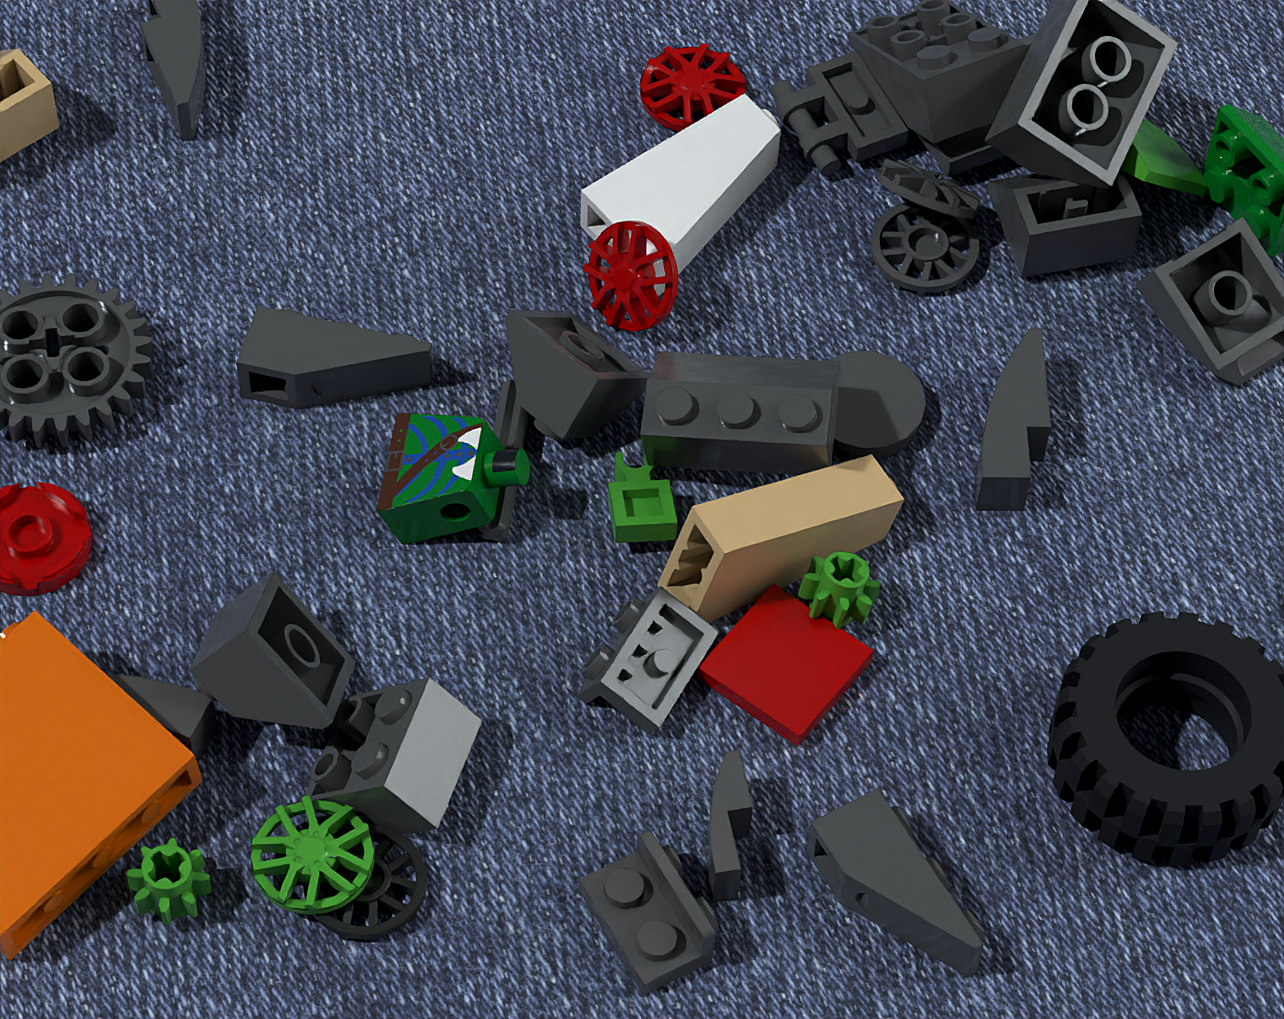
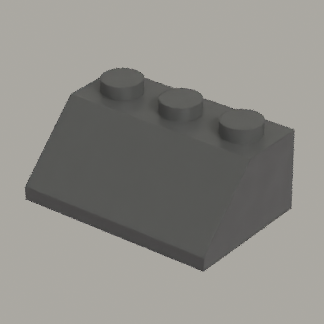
M1053 0L985 142L1031 172L1103 189L1112 187L1179 42L1117 0Z
M660 351L647 379L640 432L647 464L649 466L789 475H802L830 467L834 444L841 362Z

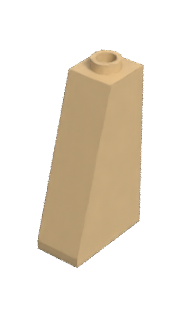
M871 454L694 505L687 516L657 586H662L703 620L710 623L758 600L772 584L783 588L803 578L804 574H807L812 558L815 555L825 560L830 554L838 550L853 554L884 539L905 499L898 491L894 481L887 476Z

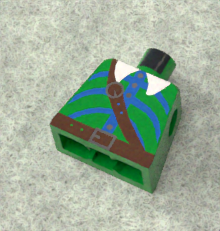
M411 413L397 414L376 511L401 544H410L488 525L495 517L500 487L521 486L528 483L530 476L528 456L523 449L505 450L486 420L479 417Z

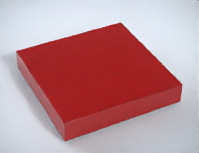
M772 584L698 666L697 679L799 747L872 662L874 650L841 628L836 629L834 624L823 616L811 618L809 616L811 608L775 584Z

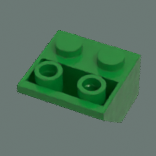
M1227 104L1218 111L1201 173L1203 180L1208 186L1206 193L1211 200L1220 203L1235 220L1243 217L1270 258H1273L1284 252V139L1263 117Z

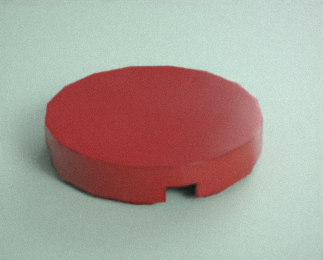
M36 482V487L27 486L20 488V484L17 483L2 487L0 489V591L8 595L32 597L56 591L73 580L88 561L93 540L86 510L71 492L52 483Z

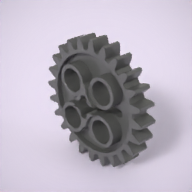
M49 273L43 275L40 288L33 289L25 279L19 280L20 294L12 296L7 291L0 289V430L9 426L12 442H19L27 432H31L34 434L36 447L42 448L48 435L57 434L59 443L63 448L68 446L70 433L76 431L87 442H90L93 438L91 426L98 423L103 428L113 431L115 429L112 415L114 412L129 417L134 414L131 398L145 399L147 393L144 380L153 379L154 373L151 359L155 358L152 337H149L146 318H138L134 301L121 304L119 289L116 287L101 295L97 278H92L83 288H79L76 285L74 273L67 275L62 286H54Z

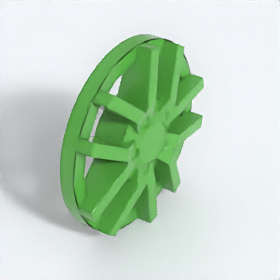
M310 795L302 797V801L285 807L282 804L276 807V812L262 824L252 840L251 867L254 879L261 892L280 908L305 915L331 912L355 899L367 885L374 868V844L368 824L364 823L354 813L353 807L347 804L343 806L327 800H311ZM315 813H325L332 816L321 825H318ZM306 814L309 828L301 831L296 830L290 818ZM346 822L353 828L352 831L335 839L332 836ZM281 824L286 836L269 837ZM361 841L364 848L363 860L347 852ZM262 851L286 854V857L261 861ZM338 866L358 873L352 883L336 872ZM286 874L280 891L276 890L266 877ZM298 881L309 884L306 900L291 898ZM321 882H325L339 891L333 897L317 900Z

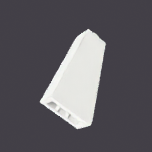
M744 93L582 189L580 226L593 240H596L607 227L614 223L627 220L645 222L657 229L670 245L675 256L679 275L777 166L781 129L776 119L766 109H760ZM628 230L629 240H630V238H631V232H632V231H630V230ZM612 238V239L610 240V242L608 243V245H610L611 247H612L613 238ZM647 239V255L656 252L657 249ZM663 260L653 263L656 277L665 276ZM665 283L654 286L658 296L664 292Z

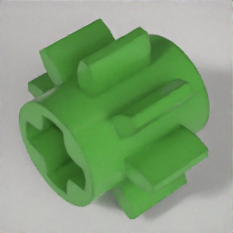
M840 550L830 554L825 560L815 555L812 558L807 574H804L798 591V597L810 600L809 608H811L809 616L816 618L821 615L832 622L836 629L849 624L852 619L863 624L880 588V582L868 579L869 563L855 554Z
M170 838L166 845L157 846L152 850L143 846L141 848L143 858L141 869L127 870L126 874L129 889L137 892L134 897L137 913L141 915L152 910L161 917L163 926H168L172 919L180 918L186 914L193 918L198 916L196 906L197 895H207L212 892L210 875L201 872L204 867L202 851L196 849L187 854L185 850L177 846L175 838Z

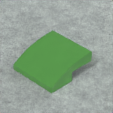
M1143 119L1120 170L1144 182L1204 197L1208 186L1191 158L1165 132Z

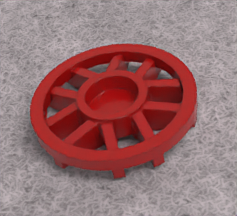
M701 43L700 47H681L673 49L671 46L665 47L662 54L647 61V67L640 80V98L646 112L664 127L680 132L697 122L691 120V112L702 110L706 117L714 112L713 106L722 107L745 93V78L738 67L730 60L729 53L724 51L720 54L708 49L709 44ZM704 60L713 63L706 70L701 68ZM669 63L676 70V72L669 69L665 65ZM723 70H725L729 75H725V74H721V73H722ZM653 76L660 80L649 84ZM726 91H736V94H732ZM666 96L665 98L655 103L652 100V98ZM680 108L683 111V120L676 119L667 113Z
M627 220L610 225L596 240L590 242L588 247L592 250L589 263L583 264V271L588 273L589 286L594 299L591 306L593 310H600L607 319L605 323L609 327L616 326L632 332L654 328L668 316L674 306L678 292V268L673 251L664 236L645 222ZM628 230L632 231L630 240ZM613 238L612 247H611L610 245H608V243H609L610 240ZM647 239L657 249L656 252L647 255ZM602 258L609 263V269L601 266ZM663 260L665 276L656 277L653 263ZM665 283L664 296L662 301H660L654 286ZM616 295V300L612 307L609 301ZM644 306L646 307V309L648 310V312H649L650 315H651V316L648 317V318H647V314H646V311H645ZM627 312L631 320L624 318Z

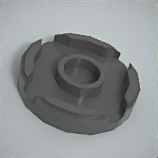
M870 350L845 352L827 360L841 362L833 445L840 450L848 451L847 457L855 459L871 454L875 459H883L906 449L921 428L926 408L923 385L911 368L890 355Z

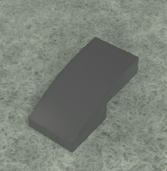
M739 750L726 752L713 788L707 838V871L712 903L738 899L741 865L734 840L749 837L753 805Z

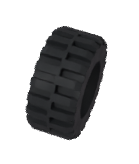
M1164 611L1142 613L1137 624H1133L1130 618H1124L1109 625L1105 637L1102 634L1093 635L1081 647L1079 657L1071 660L1063 676L1048 731L1050 738L1047 745L1048 765L1055 771L1053 784L1061 799L1064 801L1073 799L1070 814L1082 827L1087 828L1093 824L1098 828L1099 834L1097 839L1112 849H1115L1118 843L1133 849L1132 858L1146 862L1151 861L1152 855L1167 857L1168 865L1189 866L1192 856L1200 855L1202 862L1205 863L1225 858L1230 845L1234 850H1242L1255 841L1259 830L1269 827L1284 799V669L1276 659L1267 662L1263 657L1266 648L1248 635L1243 640L1232 634L1234 626L1216 619L1214 625L1198 621L1199 614L1179 611L1177 618H1165ZM1147 706L1180 708L1199 716L1209 723L1222 737L1231 758L1217 766L1203 770L1169 768L1151 761L1138 752L1124 736L1117 720L1130 711Z

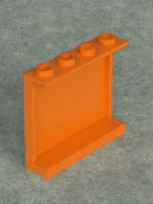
M36 610L21 623L15 622L0 633V952L9 961L22 951L203 781L195 755Z

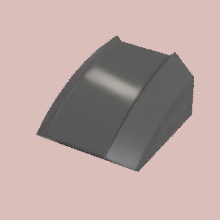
M1243 217L1226 226L1202 245L1175 261L1171 259L1154 269L1135 284L1153 311L1178 341L1201 364L1224 380L1239 386L1284 358V280Z

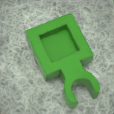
M617 452L615 455V482L608 483L607 496L615 543L676 540L678 522L669 479L653 480L654 466L647 464L645 452L643 466L638 468L627 466L623 461L622 452Z

